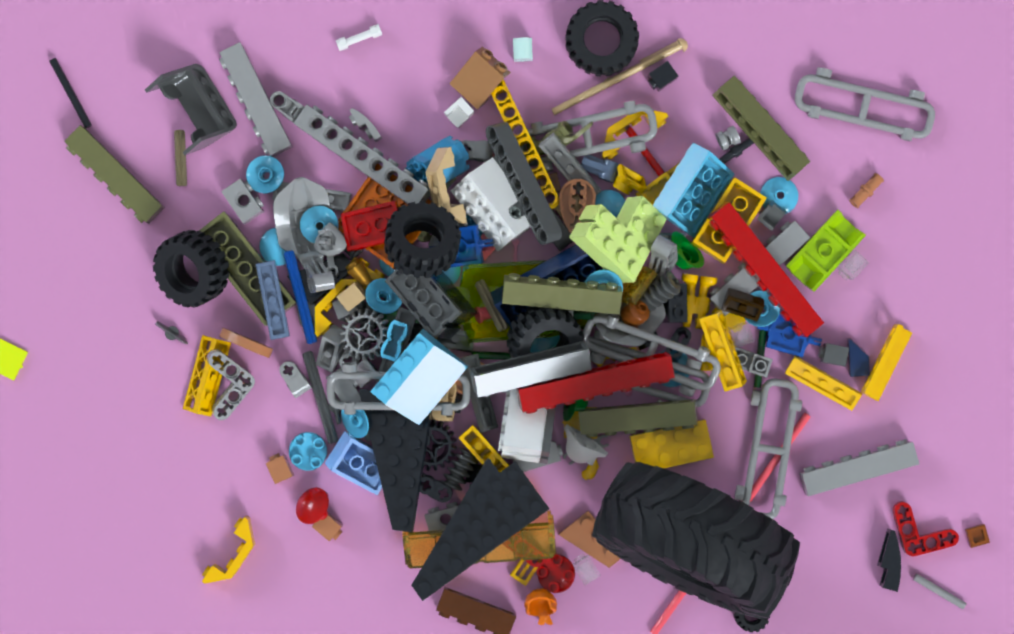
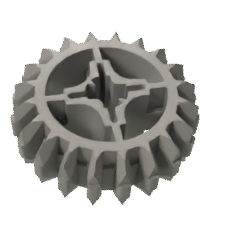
M359 309L358 316L352 312L351 316L353 319L348 317L345 319L348 325L342 324V328L346 330L345 332H340V335L345 336L344 339H341V343H347L343 348L344 350L350 349L348 354L350 356L355 354V359L357 360L361 356L362 360L368 359V357L370 360H374V354L379 358L381 357L380 350L387 339L388 327L385 326L389 321L383 320V314L377 316L378 312L375 310L371 313L370 309H366L365 312ZM369 319L368 323H365L362 328L358 329L355 327L360 321ZM374 322L379 327L380 337L374 333ZM359 331L367 332L368 334H370V336L374 338H366L365 336H363V334L359 333ZM353 333L358 337V348L353 342ZM371 341L377 342L374 348L364 351V348Z

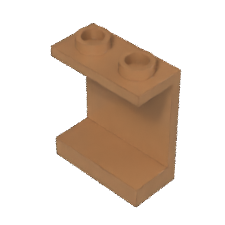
M482 46L474 52L449 84L478 110L489 100L488 97L511 72L504 63L498 61L493 56L490 50Z

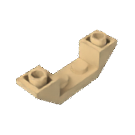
M437 148L426 170L432 203H436L438 207L446 208L447 213L451 212L455 217L454 220L458 221V224H465L467 220L463 204L450 205V197L445 183L446 178L443 174V169L455 166L452 148Z

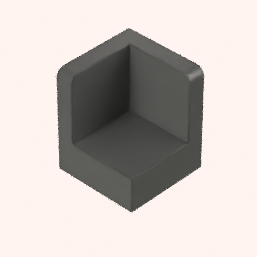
M771 200L759 214L757 220L772 231L786 214V211Z

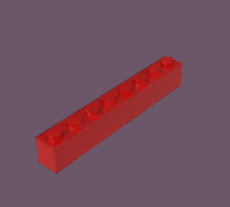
M725 202L708 216L710 220L708 222L714 231L718 230L722 235L720 238L726 246H731L734 250V257L739 262L742 260L746 265L744 267L746 272L751 277L754 276L757 279V286L763 292L766 291L768 293L769 301L775 307L778 306L780 308V315L785 321L791 322L793 325L792 330L797 336L801 335L807 338L824 324L823 320L730 202Z
M663 352L592 368V370L585 371L583 374H572L563 379L556 378L548 380L546 383L531 384L526 388H516L520 409L522 412L530 414L537 412V409L540 408L553 409L556 405L562 403L564 405H571L580 399L588 401L598 395L610 396L615 391L628 392L637 386L646 388L655 382L660 384L667 383L670 379L675 378L671 355Z

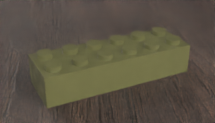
M223 211L199 231L204 232L205 236H211L214 238V242L220 244L219 248L225 252V260L229 264L227 271H229L228 280L264 326L268 327L256 269L257 263L265 261L228 213ZM279 280L285 312H287L297 303Z

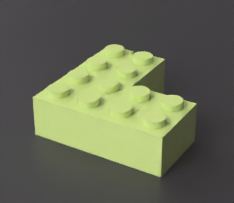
M627 197L617 218L602 204L586 205L579 218V221L583 223L575 225L569 238L603 269L616 273L621 278L622 283H634L651 251L654 240L659 235L667 219L645 197Z

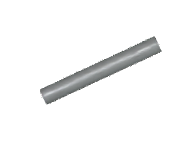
M917 573L913 577L914 581L961 609L965 608L966 602Z

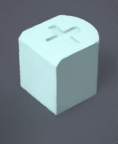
M532 38L513 39L514 62L533 61Z

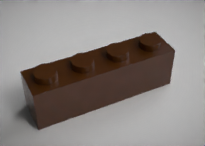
M444 587L436 611H439V615L449 619L452 616L457 618L458 623L463 625L470 623L475 625V629L486 632L488 630L493 632V634H510L516 619V614L447 587Z

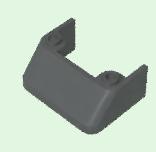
M199 64L189 65L161 74L145 89L146 93L160 89L163 95L170 100L178 98L197 130L191 134L193 144L183 151L184 156L209 146L233 131L237 126L234 116L206 70Z

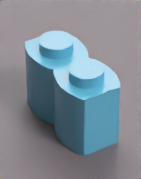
M397 320L391 322L387 331V339L381 347L382 358L394 362L399 358L403 351V342L409 334V324Z

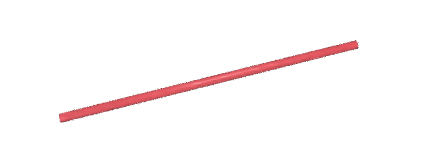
M805 412L793 429L791 444L811 417ZM775 454L754 483L750 503L781 460V455ZM678 591L650 632L652 634L660 632L686 593Z

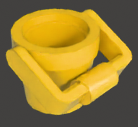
M622 164L618 165V175L613 187L627 195L633 189L642 193L647 188L644 176Z

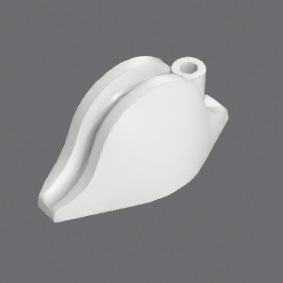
M568 424L564 427L567 436L566 452L571 460L576 463L587 462L589 465H593L597 457L607 456L608 452L593 439L586 437V434L581 435L579 430Z

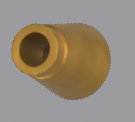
M356 258L346 266L347 273L363 287L372 281L362 260L360 261Z

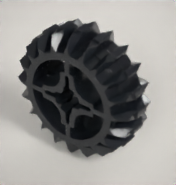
M436 420L431 421L426 448L431 459H425L424 461L427 471H430L431 466H433L435 471L438 470V464L444 468V461L447 463L451 462L448 456H455L451 450H456L457 446L451 444L457 442V439L451 438L454 432H448L450 427L448 425L443 427V421H440L438 424ZM431 430L443 433L445 439H435ZM430 439L434 443V445H432V451L428 447V445H430ZM446 445L443 453L437 457L438 449Z

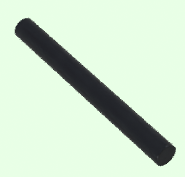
M56 58L51 59L49 62L85 129L91 127L92 124Z

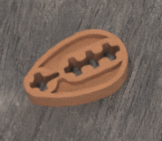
M583 179L568 181L561 188L559 195L561 216L570 234L573 231L570 225L574 224L575 217H578V223H583L579 221V218L586 205H595L596 193L593 186ZM577 183L584 187V190H580V196L583 199H580L579 205L583 206V208L579 209V212H575V209L571 208L576 203L572 196H576V190L573 189V186H576Z
M222 328L219 337L267 358H270L273 351L272 348L226 328Z

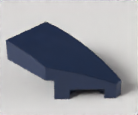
M847 338L850 377L870 376L869 356L851 338Z

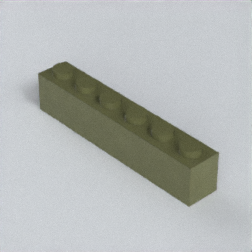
M735 75L712 95L787 181L811 162Z
M80 125L64 141L68 145L66 149L74 156L77 154L81 158L80 163L87 169L91 168L95 172L93 176L101 183L104 181L108 185L107 189L114 196L118 194L122 198L120 202L128 210L132 208L136 212L134 216L141 223L145 221L149 224L165 208L85 127Z
M515 273L504 275L502 304L620 314L622 288L616 283L599 284L596 281L584 283L576 279L563 281L556 277L542 279L536 275L521 277Z
M696 399L586 408L578 412L581 435L586 434V437L598 436L597 433H605L606 436L616 435L620 431H624V434L636 433V430L654 432L655 428H663V431L674 430V427L682 426V429H691L698 423Z

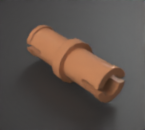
M874 173L865 185L862 184L860 186V190L849 202L858 209L868 197L874 194L873 192L884 182V179L879 174Z

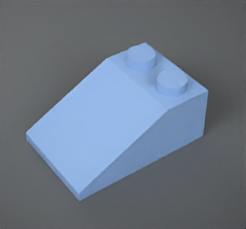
M344 431L327 458L325 465L332 472L378 495L382 485L373 447Z

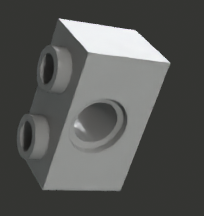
M239 179L221 192L242 223L247 224L264 212L261 208L264 204L258 196L254 198L251 193L253 189L249 183ZM242 196L249 197V202L245 206L240 204Z
M457 502L446 504L447 508L439 510V507L428 509V513L424 516L430 537L442 535L448 524L442 523L440 517L446 513L452 518L459 506Z

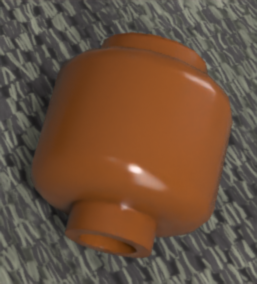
M638 299L630 301L621 310L623 323L635 328L641 326L650 316L648 306Z

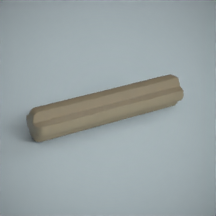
M175 130L176 185L187 186L186 155L184 156L183 151L186 150L185 131Z
M484 279L478 280L475 283V287L499 332L505 331L508 325L495 307L486 281Z

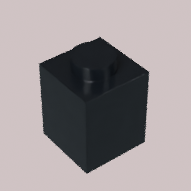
M666 61L649 73V80L647 82L653 90L657 89L659 92L674 82L679 76L671 64Z

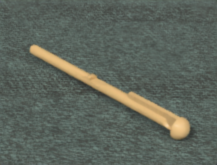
M683 38L677 39L676 42L639 60L640 63L605 79L604 82L552 108L553 114H559L681 49L685 52L688 48V43Z

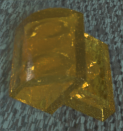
M643 266L634 283H622L621 302L625 304L629 302L636 305L657 273L653 269Z

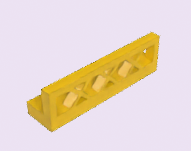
M722 310L700 318L699 321L711 355L716 357L721 365L719 377L724 391L742 387L747 380Z
M900 324L893 325L870 371V376L867 377L860 391L876 401H879L912 335V332L904 329V326Z
M202 335L183 405L184 410L200 415L212 416V407L216 401L222 374L210 366L207 361V355L211 350L218 349L228 356L231 342ZM208 341H211L209 350L207 351V343ZM219 356L212 357V359L214 360L213 363L217 361L221 365L224 364V362L220 360ZM205 361V366H204V368L202 369V368H201L202 362ZM197 380H200L199 387L197 388V387H196ZM194 398V399H195V403H194V406H193V408H192V407H190V406H191L192 399Z

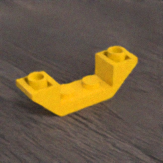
M654 110L658 129L667 123L665 120L668 118V114ZM641 111L627 115L607 129L604 143L616 141L613 135L618 137L626 131L625 127L630 124L632 126L637 125L642 121V116L649 125L647 114ZM620 148L602 151V159L608 158L611 160L618 155L617 151Z
M341 279L335 285V288L315 306V335L317 337L324 335L333 324L322 312L325 311L327 313L333 307L332 302L347 286L356 282L355 279Z
M245 516L243 519L240 517L234 526L236 528L234 534L246 541V543L242 542L236 550L239 554L235 560L233 558L230 559L225 567L228 569L227 571L217 564L212 565V567L207 566L202 574L204 576L202 580L204 584L230 579L235 576L255 546L250 517Z

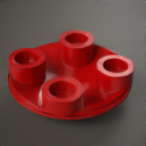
M317 487L305 491L296 505L298 519L304 524H313L319 520H324L328 516V493Z
M558 554L546 557L545 564L537 569L539 583L551 593L566 591L571 587L575 579V568L572 562L567 557Z

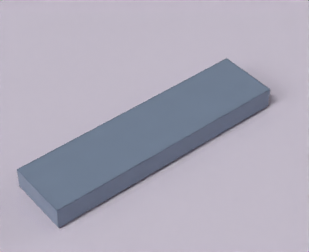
M276 261L257 263L256 269L270 340L289 337L290 332Z

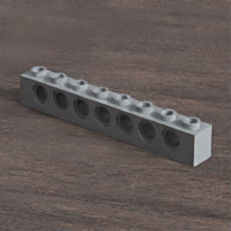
M306 105L294 121L298 128L405 203L415 202L417 204L420 201H427L430 197L427 183L421 179L419 181L413 179L414 174L407 169L402 171L397 168L399 165L391 158L387 161L382 157L383 153L375 147L373 150L367 147L369 143L361 137L358 139L352 136L353 132L345 126L341 129L337 126L338 122L331 116L328 118L322 115L323 111L315 105L313 108ZM318 121H322L321 127L315 129V124ZM337 131V136L334 139H330V134ZM352 142V147L345 150L346 143ZM367 152V158L360 160V155ZM378 163H383L382 169L375 171V166ZM397 173V180L391 182V175ZM413 184V190L405 192L406 186Z

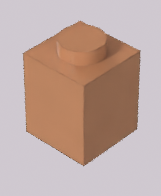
M278 453L269 457L270 461L266 463V466L275 484L294 476L286 455L280 456Z
M329 513L324 520H319L312 526L328 541L332 538L336 540L343 532L341 530L343 525Z

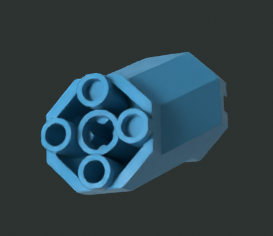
M448 136L412 157L406 163L407 167L404 169L414 174L413 179L416 181L421 179L428 184L426 170L437 148L451 147L455 166L443 169V174L446 178L445 183H448L470 169L469 164L466 165L469 154L460 140L454 141L452 136Z

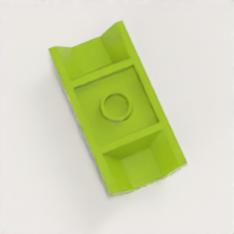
M837 209L798 251L786 267L803 285L815 292L866 235L855 228Z

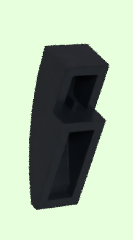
M887 528L877 563L878 566L884 568L879 586L898 592L901 578L900 548L895 531Z

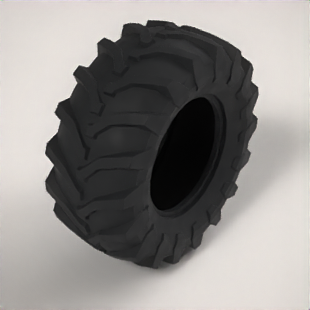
M627 462L619 471L602 500L601 509L597 514L592 536L597 539L596 541L623 561L629 562L640 571L651 574L653 578L665 584L669 583L675 586L676 589L689 595H695L698 599L759 619H762V617L768 618L782 599L792 579L800 548V542L794 538L792 532L778 525V522L765 514L755 511L753 507L740 500L737 501L731 498L730 495L716 488L712 489L705 486L704 483L687 476L641 462Z

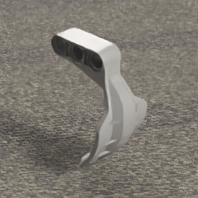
M304 177L295 178L280 191L273 202V215L278 244L285 251H294L296 257L306 270L310 293L334 289L335 282L332 271H328L323 264L324 255L316 251L314 243L308 241L300 229L301 217L307 209L313 206L330 208L328 193L323 186ZM321 222L316 224L317 229H321L323 227V224Z
M658 235L651 246L648 272L637 283L623 285L620 314H615L619 317V322L623 323L621 310L625 305L634 299L639 300L638 294H643L642 289L644 287L648 288L650 283L654 284L656 279L660 280V276H666V272L674 268L678 260L677 244L662 235ZM663 303L660 307H656L654 311H649L650 316L648 320L639 326L638 329L654 334L666 316ZM597 313V314H596V315H601V316H605V317L608 316L607 313ZM595 324L602 337L609 342L631 347L640 346L647 342L646 339L618 329H610L604 324Z

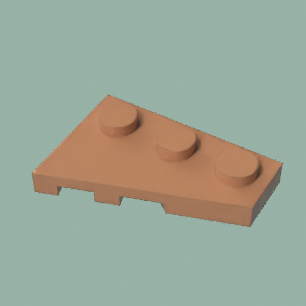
M589 511L585 512L558 534L608 568L620 560L619 557L596 541L597 539L592 536L595 518Z

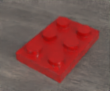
M397 201L341 213L347 251L352 252L385 244L387 223L394 211H398Z

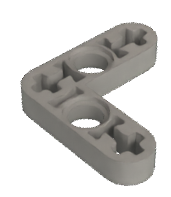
M214 349L207 355L208 363L232 382L212 407V413L216 419L225 420L253 388L255 379L251 373L222 351ZM219 356L220 360L224 362V364L221 365L217 361L213 363L214 360L212 359V357ZM234 365L236 367L235 373L227 374V367ZM239 374L245 379L248 378L250 382L243 384L242 380L238 377ZM230 392H238V398L236 400H229L228 395ZM226 400L231 406L229 407L223 401ZM224 407L225 413L217 411L218 408L222 409Z

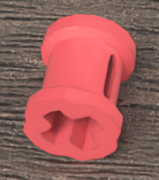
M485 306L481 308L474 307L477 311L475 319L479 324L491 318Z

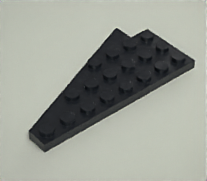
M359 390L362 402H382L370 392L371 390ZM364 410L369 422V435L392 530L413 533L432 411L418 425L395 410Z
M489 458L485 461L411 585L422 601L549 510L547 504L516 461L500 473Z

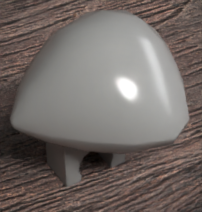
M328 223L322 230H318V236L314 243L317 252L326 256H333L345 250L347 246L345 237L335 225Z

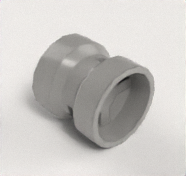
M734 126L728 127L724 132L715 133L716 139L723 151L732 144L737 145L741 143L739 134Z

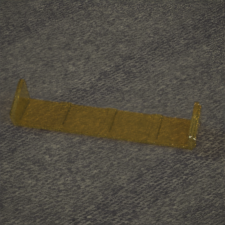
M551 510L547 511L548 522L528 524L475 564L478 562L495 563L516 561L517 559L536 560L553 558L554 554H556L554 518L551 515ZM444 530L413 533L402 532L405 564L410 569L422 568Z

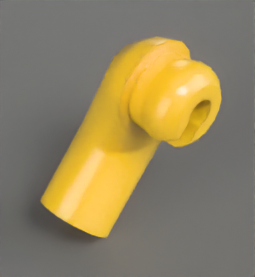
M597 459L593 465L588 464L586 470L582 471L583 479L591 480L595 477L599 469Z

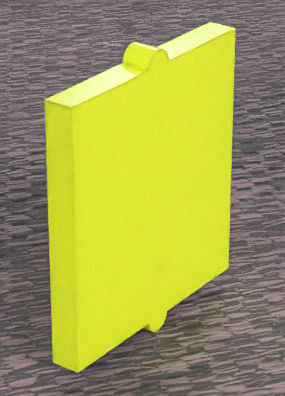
M1 338L0 374L14 381L20 368H23L22 364L28 352Z

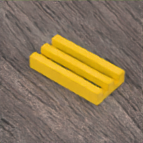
M521 558L510 576L526 586L538 567H533L527 578L523 580L522 577L530 567V564L527 563L519 576H517L516 572L525 561Z

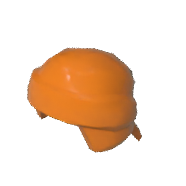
M534 589L526 596L524 602L525 612L530 616H539L538 625H544L545 622L548 625H552L550 615L557 611V600L547 589Z

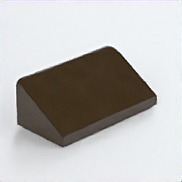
M728 288L721 310L758 321L765 307L764 299Z

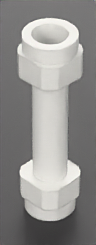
M379 24L370 26L369 30L345 39V37L336 40L339 51L349 48V45L370 37L377 38L381 36L382 32Z

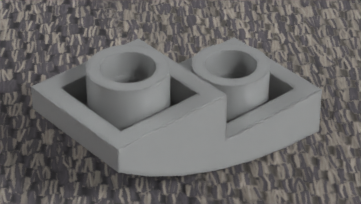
M353 108L350 109L352 115L349 118L353 126L358 125L359 129L367 125L368 128L364 130L369 139L374 138L375 142L382 139L378 130L369 119Z
M735 347L743 370L767 378L773 359Z

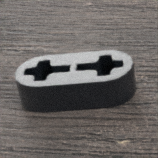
M680 327L674 332L670 340L688 346L691 332L685 327ZM682 334H684L685 338H683L682 341L679 342V337ZM666 347L665 352L670 354L673 349ZM677 351L674 355L670 354L672 361H678L683 353Z

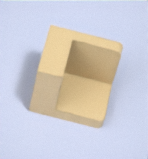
M356 281L336 298L347 311H350L365 300V289Z

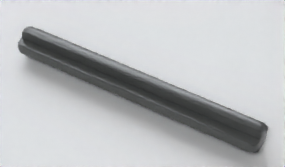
M313 352L303 353L305 366L328 443L332 444L338 442V436Z

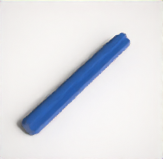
M293 250L284 252V258L307 344L316 343L317 337L295 253Z

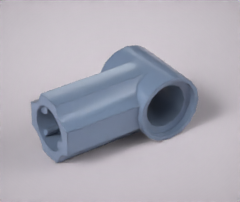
M589 154L584 155L581 163L588 173L594 174L604 181L614 183L618 173V163L607 159L602 160Z

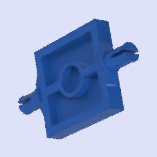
M478 224L459 227L461 231L460 245L454 264H451V267L484 263L482 250L484 247H493L494 243H491L493 239L482 240L479 235Z
M780 314L774 323L765 327H757V329L767 331L768 338L765 347L802 358L808 344L820 347L821 343L818 342H822V339L813 337L811 334L807 338L801 335L797 336L792 330L793 325L791 322L785 321Z

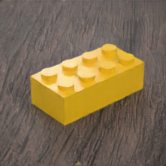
M734 177L710 214L725 202H730L749 226L767 198ZM707 217L691 243L724 264L733 252V249L730 245L726 246L720 238L722 235L718 230L714 231L708 223L710 220Z
M705 419L698 420L697 425H694V428L682 429V426L674 427V430L663 431V428H660L654 432L629 435L635 462H641L654 467L668 468L714 458Z

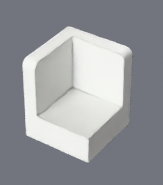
M460 97L444 114L456 128H459L474 114V110Z

